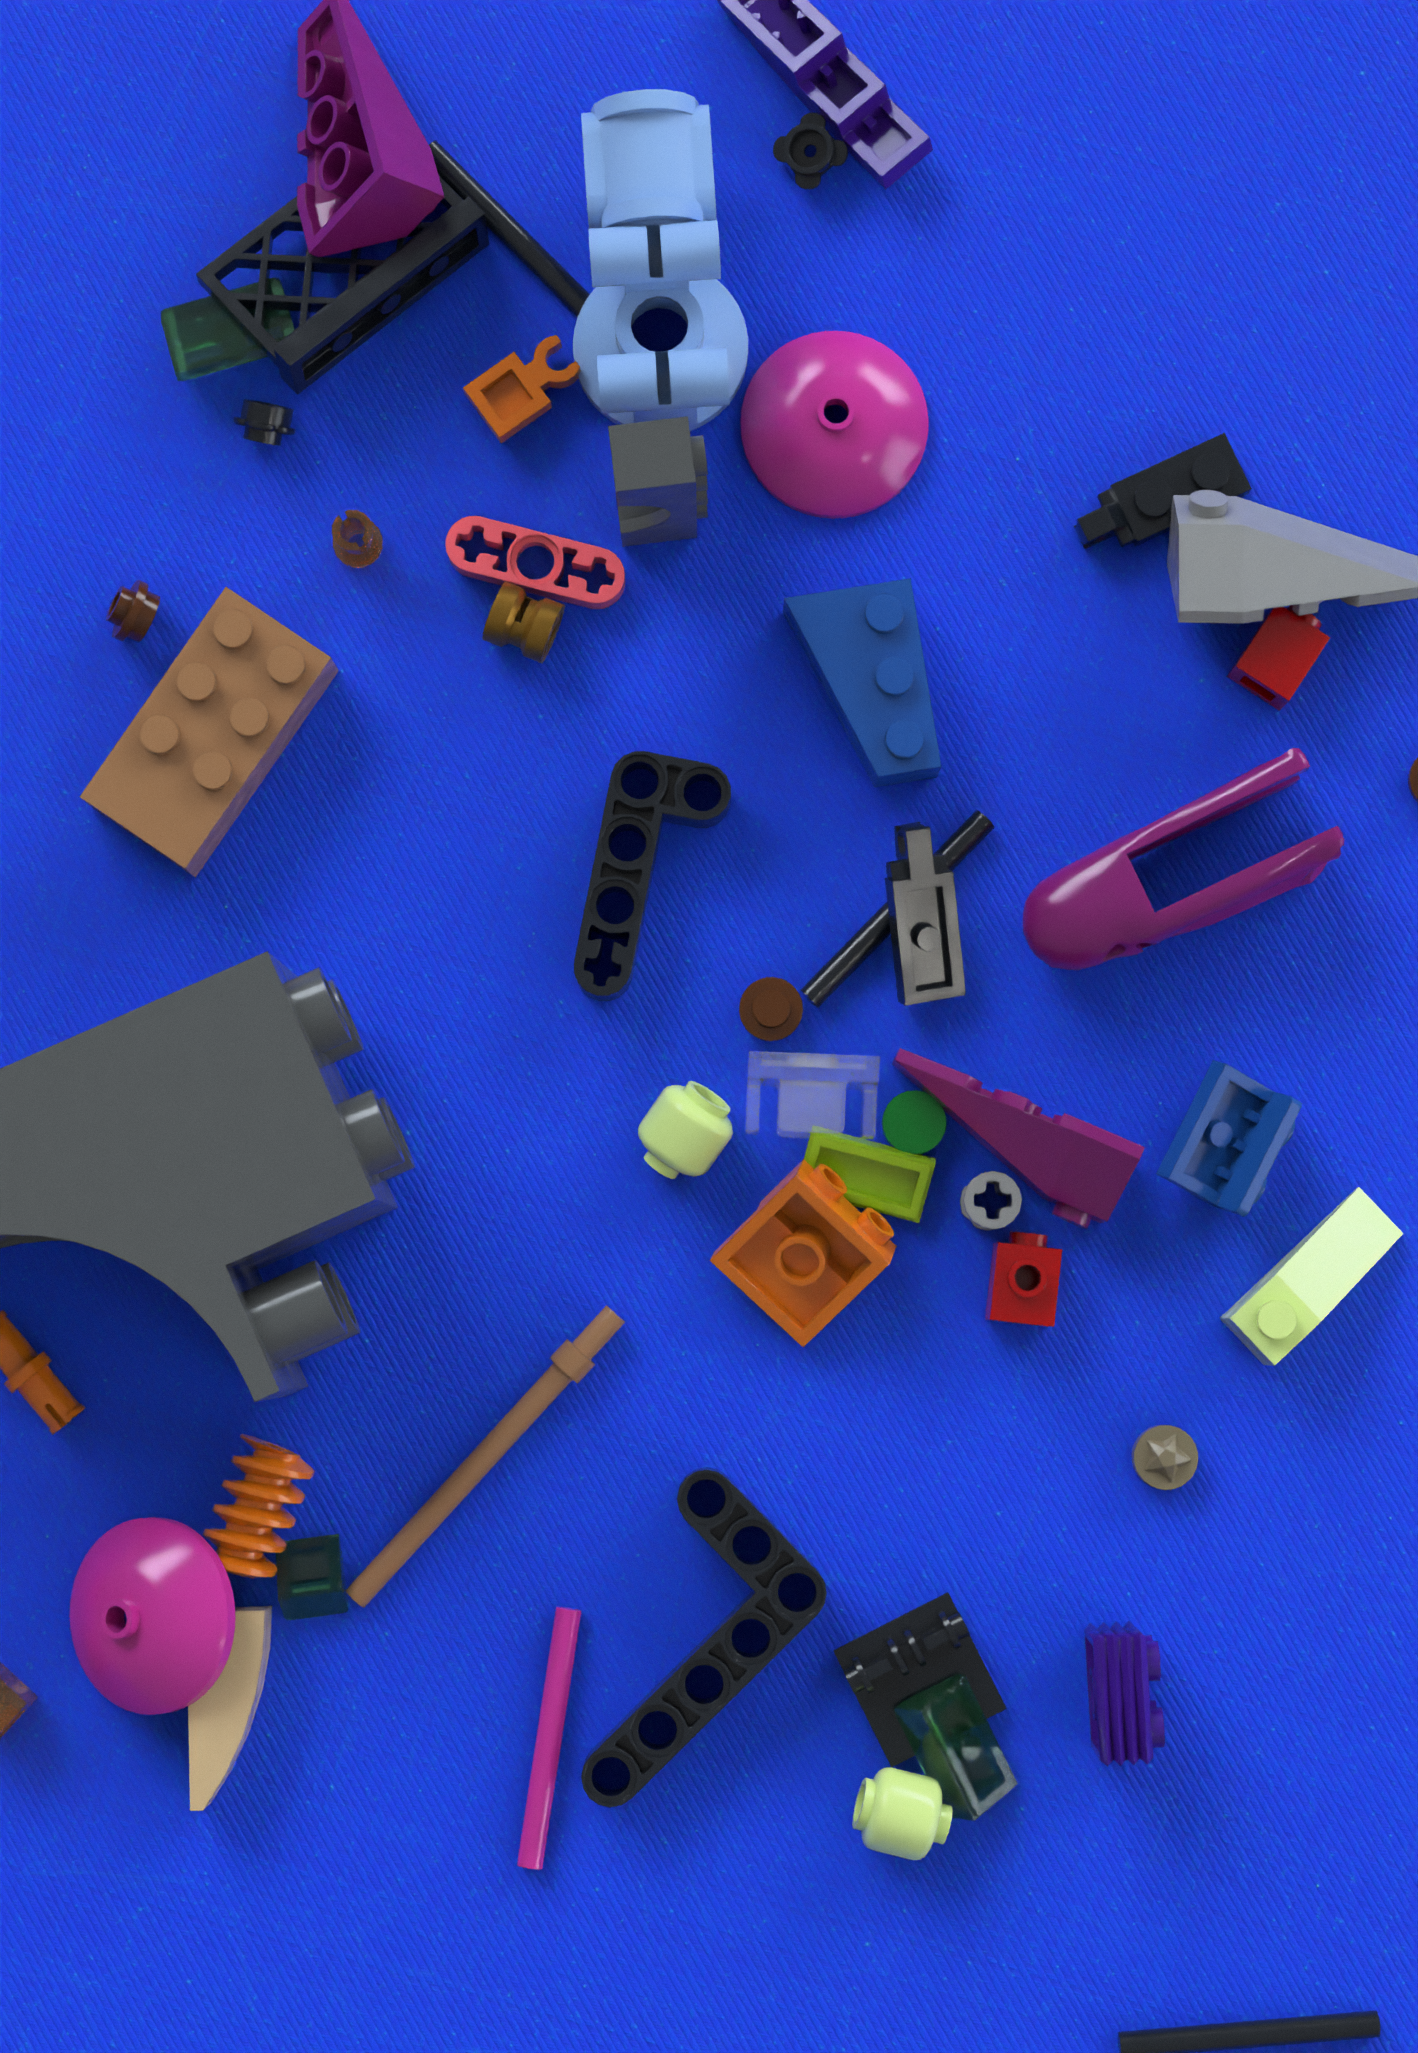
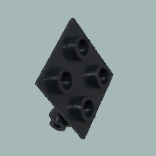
M948 1592L833 1650L891 1767L1007 1709Z

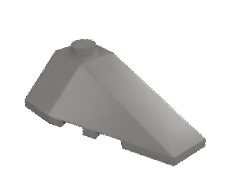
M1199 490L1191 495H1173L1167 568L1179 623L1243 624L1263 621L1264 609L1290 605L1293 606L1292 610L1298 616L1318 613V607L1321 602L1339 598L1343 602L1356 607L1418 598V556L1237 496H1226L1214 490Z

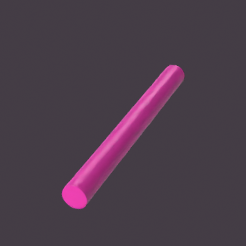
M556 1607L517 1861V1866L536 1870L543 1868L582 1612L578 1609Z

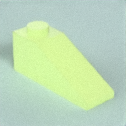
M1357 1187L1224 1313L1220 1319L1263 1365L1275 1366L1335 1308L1403 1233L1363 1190Z

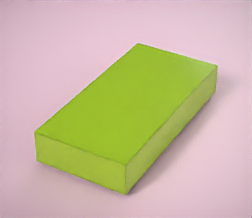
M812 1126L804 1160L814 1169L819 1164H824L841 1177L847 1187V1192L843 1196L853 1206L864 1209L872 1208L879 1213L916 1223L920 1222L936 1158L923 1154L903 1152L889 1145L817 1126Z

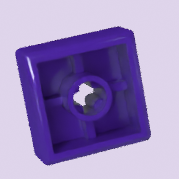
M1130 1621L1124 1627L1115 1622L1111 1628L1104 1622L1098 1628L1089 1623L1084 1629L1091 1746L1100 1761L1107 1767L1113 1760L1121 1766L1126 1759L1133 1765L1139 1759L1148 1764L1153 1759V1748L1165 1746L1162 1708L1157 1707L1156 1701L1150 1700L1149 1681H1160L1161 1678L1158 1641H1153L1152 1635H1143Z

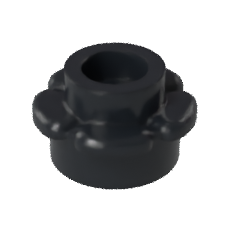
M244 399L241 417L234 416L236 424L245 426L243 438L256 442L280 446L282 434L294 435L296 430L290 427L294 409L280 405Z

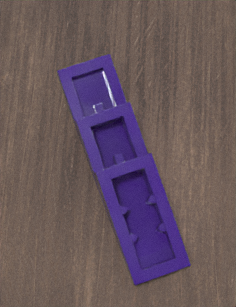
M717 0L721 8L800 101L812 113H818L823 116L826 121V129L837 140H841L846 144L848 152L885 190L933 150L930 137L889 98L886 85L846 47L842 32L808 0Z

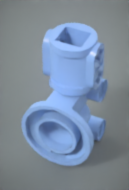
M643 89L622 92L605 97L594 103L591 112L581 113L592 287L596 288L586 299L576 321L573 335L574 362L576 361L580 366L581 371L578 379L586 396L595 408L613 423L621 425L688 416L689 429L692 431L710 422L730 405V402L740 388L748 360V335L744 317L734 297L717 280L721 279L718 221L716 218L709 105H699L695 97L689 94L666 89ZM652 309H670L681 315L688 324L687 333L682 342L672 350L650 351L641 346L633 336L631 327L636 318Z

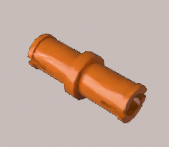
M1 1310L0 1370L8 1378L4 1385L11 1393L18 1390L48 1426L51 1434L54 1435L68 1424L72 1418L81 1413L85 1407L75 1399L49 1368L48 1364L52 1360L45 1351L38 1354L9 1320L7 1313Z

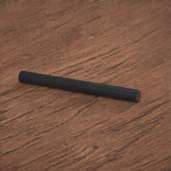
M436 140L431 142L429 146L432 150L438 175L463 200L469 196L485 213L487 227L578 317L582 306L590 294Z
M976 810L934 854H944L947 869L953 871L995 827L984 814ZM887 902L800 990L814 1006L819 1008L891 934Z
M1375 2010L1118 2032L1119 2053H1194L1380 2037V2021L1378 2012Z

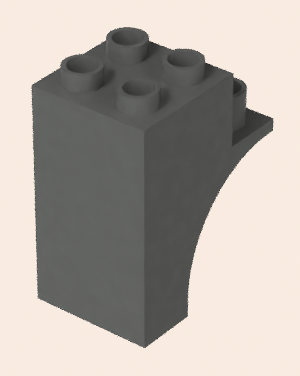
M267 951L0 1068V1249L24 1243L72 1241L108 1252L138 1266L166 1284L184 1299L214 1330L234 1359L254 1402L286 1397L308 1387L298 1360L360 1333L350 1301L330 1262L320 1266L314 1260L266 1282H263L258 1269L398 1208L386 1180L415 1168L405 1138L385 1097L378 1099L375 1091L371 1089L350 1098L335 1062L364 1050L353 1019L334 980L327 981L320 967L296 976Z

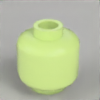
M688 1081L686 1086H667L638 1127L639 1139L648 1150L644 1160L658 1173L670 1179H675L679 1173L693 1177L704 1175L732 1137V1123L727 1117L730 1107L716 1093L697 1082Z
M886 1767L879 1770L873 1779H863L854 1807L852 1826L853 1829L861 1831L862 1841L866 1848L909 1860H920L927 1855L933 1842L945 1843L951 1825L953 1810L952 1806L942 1804L943 1794L941 1786L936 1779Z

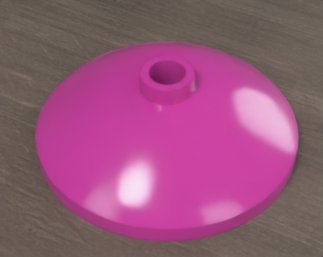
M822 331L788 342L770 355L759 367L744 396L740 427L742 445L750 468L758 481L771 495L786 506L801 513L820 518L834 519L868 513L889 502L901 492L920 465L928 438L929 422L922 388L909 366L893 350L861 334L846 331ZM831 405H840L847 411L848 417L841 423H831L825 418L824 411Z
M159 1517L137 1518L123 1522L108 1530L93 1544L85 1555L76 1574L70 1599L71 1636L82 1669L93 1686L105 1698L127 1711L137 1714L155 1715L170 1713L188 1707L208 1692L221 1675L227 1663L233 1644L236 1618L231 1583L222 1561L212 1546L199 1533L183 1523ZM124 1612H125L126 1618H127L126 1625H125V1621H124Z

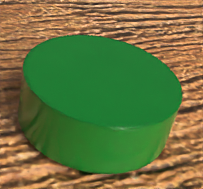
M917 1090L903 1092L894 1097L883 1112L881 1122L883 1135L890 1146L900 1151L911 1154H924L933 1149L944 1136L946 1130L944 1109L926 1092Z

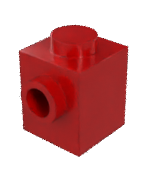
M1010 1231L1009 1243H993L985 1320L1054 1327L1062 1249L1047 1248V1235Z

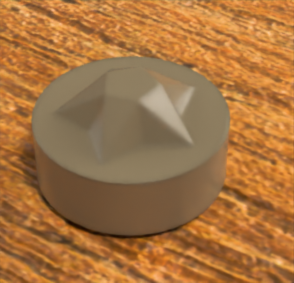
M1156 1425L1146 1429L1138 1436L1132 1448V1465L1136 1474L1144 1483L1157 1489L1172 1490L1183 1486L1192 1478L1198 1465V1451L1193 1439L1185 1431L1175 1426Z

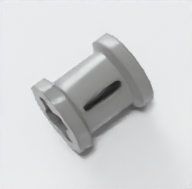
M995 1171L981 1173L974 1177L963 1188L960 1197V1207L963 1216L969 1219L977 1229L987 1231L1000 1229L1014 1221L1020 1212L1022 1203L1020 1189L1015 1181L1006 1174ZM986 1183L994 1184L996 1194L1006 1196L1007 1206L996 1210L995 1219L986 1218L985 1208L974 1205V1196L985 1192Z

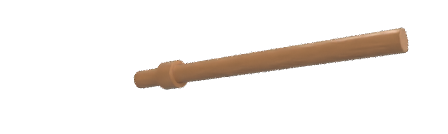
M606 1305L573 1342L568 1339L563 1342L550 1357L554 1363L345 1590L357 1604L364 1608L572 1380L578 1384L595 1366L591 1359L625 1323L611 1308Z

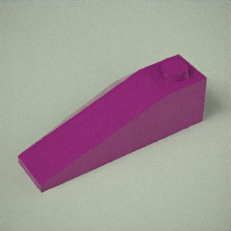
M323 0L298 28V96L308 100V120L306 129L297 134V153L307 156V183L297 187V208L309 254L317 257L407 237L427 215L434 211L437 204L445 197L432 150L349 0Z
M900 1048L892 1065L921 1091L928 1093L934 1098L948 1115L1039 1196L1055 1203L1052 1215L1085 1229L1088 1228L1091 1219L1099 1223L1108 1221L1145 1147L1065 1113L1063 1116L1054 1114L1053 1118L1041 1114L1042 1108L1025 1097L995 1089L992 1093L981 1088L983 1085L981 1081L967 1074Z

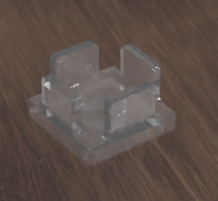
M749 1051L745 1134L758 1135L760 1087L772 1086L778 1090L777 1135L779 1137L809 1139L810 1133H842L845 1127L846 1090H860L862 1093L860 1139H874L876 1136L880 1056Z

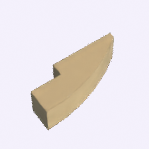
M272 1606L235 1607V1632L227 1663L221 1675L208 1692L188 1706L190 1811H203L212 1803L232 1771L251 1730L263 1691L271 1643Z

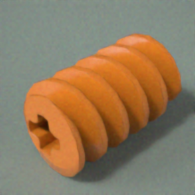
M241 1434L240 1438L255 1451L253 1455L232 1456L231 1462L245 1473L244 1480H223L221 1486L234 1496L236 1501L234 1504H214L212 1511L227 1523L225 1529H205L203 1536L218 1547L216 1553L222 1561L226 1572L248 1578L273 1577L278 1569L273 1562L264 1556V1553H282L287 1546L285 1540L276 1534L273 1528H292L296 1522L295 1517L282 1505L300 1504L305 1499V1494L291 1481L292 1479H311L315 1471L300 1458V1455L268 1441Z

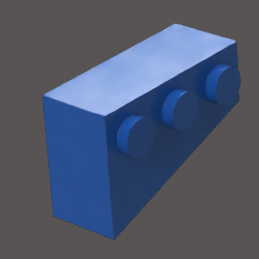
M911 578L784 598L783 614L803 647L818 681L823 685L838 714V719L874 787L937 778L941 769V761Z

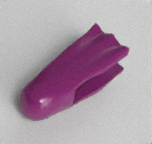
M1292 748L1281 756L1253 768L1149 825L1124 835L1070 863L1039 882L1025 901L1022 918L1023 934L1029 948L1037 958L1052 968L1081 970L1102 964L1114 958L1137 955L1143 952L1142 948L1155 945L1173 936L1210 926L1293 888L1312 883L1323 871L1327 862L1338 859L1341 855L1340 848L1344 846V837L1338 826L1271 856L1157 912H1154L1130 862L1297 783L1300 779L1299 774L1307 771L1310 767L1304 753L1299 748Z

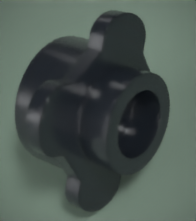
M808 113L801 118L799 125L789 131L787 136H781L775 141L773 153L779 162L787 163L795 172V181L799 187L811 190L820 185L821 176L831 167L842 166L846 162L848 148L843 141L834 140L826 130V121L823 116L818 113ZM810 145L816 147V154L813 157L805 155V149Z

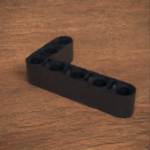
M705 1467L695 1469L686 1475L680 1484L677 1496L679 1511L685 1520L737 1572L753 1591L590 1751L585 1759L581 1779L586 1794L598 1805L615 1807L623 1805L632 1799L818 1615L825 1604L827 1594L825 1582L817 1568L725 1474L717 1469ZM705 1479L715 1481L725 1492V1502L722 1508L715 1514L708 1516L700 1515L693 1511L688 1504L687 1498L691 1486ZM744 1527H759L770 1538L769 1551L759 1561H744L733 1550V1539L737 1532ZM794 1573L805 1574L812 1579L815 1585L814 1597L810 1603L800 1608L788 1607L782 1603L778 1596L781 1581L786 1576ZM747 1619L759 1620L769 1630V1639L765 1647L759 1652L751 1654L740 1651L732 1642L734 1628L738 1623ZM696 1666H712L721 1674L723 1678L722 1688L712 1698H697L687 1689L686 1676ZM650 1712H666L673 1718L677 1730L671 1740L664 1744H653L644 1739L640 1733L639 1723ZM608 1757L619 1758L627 1765L630 1779L620 1789H604L594 1778L593 1768L597 1762Z

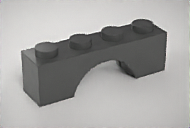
M688 416L608 426L622 547L697 538V519L708 518V470L703 435L690 437Z

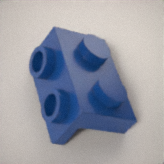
M1213 1060L1156 1174L1214 1207L1244 1217L1249 1213L1252 1205L1262 1196L1267 1183L1266 1177L1281 1147L1289 1141L1294 1132L1295 1119L1302 1107V1103L1291 1096L1270 1090L1226 1063Z

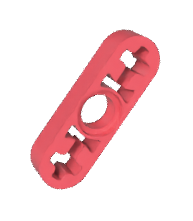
M467 516L458 520L452 525L446 536V552L452 566L460 574L501 586L506 581L523 588L528 593L591 609H603L613 605L621 597L625 588V572L622 562L617 555L602 547L481 516ZM474 532L483 533L485 545L504 551L503 539H513L514 541L507 552V572L496 570L499 567L500 560L498 556L479 553L476 562H468L465 550L458 546L460 540L470 541ZM532 546L544 547L554 557V566L551 572L541 579H529L522 575L517 567L520 554ZM564 554L576 555L571 562L572 568L576 570L592 572L595 563L606 565L607 576L615 579L612 586L607 584L601 585L598 594L588 592L587 581L572 575H568L569 587L557 586L564 574Z

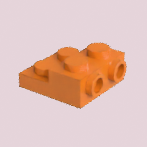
M804 1159L760 1202L757 1210L714 1251L710 1259L723 1274L802 1347L815 1337L891 1263L897 1247L890 1240L894 1236L893 1229L880 1213L872 1208H866L861 1213L843 1196L847 1192V1187L834 1170L824 1164H819L814 1169Z

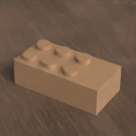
M225 587L84 789L80 798L96 811L196 878L339 670L330 656Z

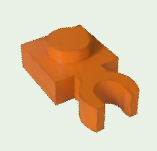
M557 335L542 340L535 349L534 360L527 365H524L516 353L512 352L463 387L464 394L500 443L509 439L552 408L551 401L544 393L545 390L549 387L557 389L568 387L579 378L581 370L576 361L560 371L553 370L547 365L548 358L562 348L561 340Z

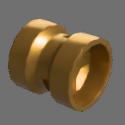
M505 581L489 612L482 639L500 647L512 644L521 649L523 656L543 663L558 632L565 605L549 598H544L540 601L527 597L523 588Z

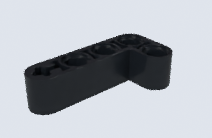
M634 751L626 754L615 764L611 773L574 960L575 977L580 989L588 997L597 1001H611L619 998L629 988L633 977L663 822L694 828H709L719 824L726 817L731 803V785L727 776L718 767L708 763L646 751ZM636 769L650 771L658 780L656 791L645 799L632 798L622 788L624 778ZM707 781L718 788L721 798L713 809L697 811L692 809L685 801L684 795L687 788L695 782ZM623 831L639 833L646 842L644 853L633 861L617 859L611 854L610 844L618 833ZM612 892H620L627 895L634 904L632 915L620 924L605 922L598 915L600 900ZM594 931L609 939L629 938L627 947L614 942L611 955L614 968L621 970L619 977H608L605 986H597L593 973L586 971L588 964L595 965L601 960L603 950L602 939L590 940L591 934Z

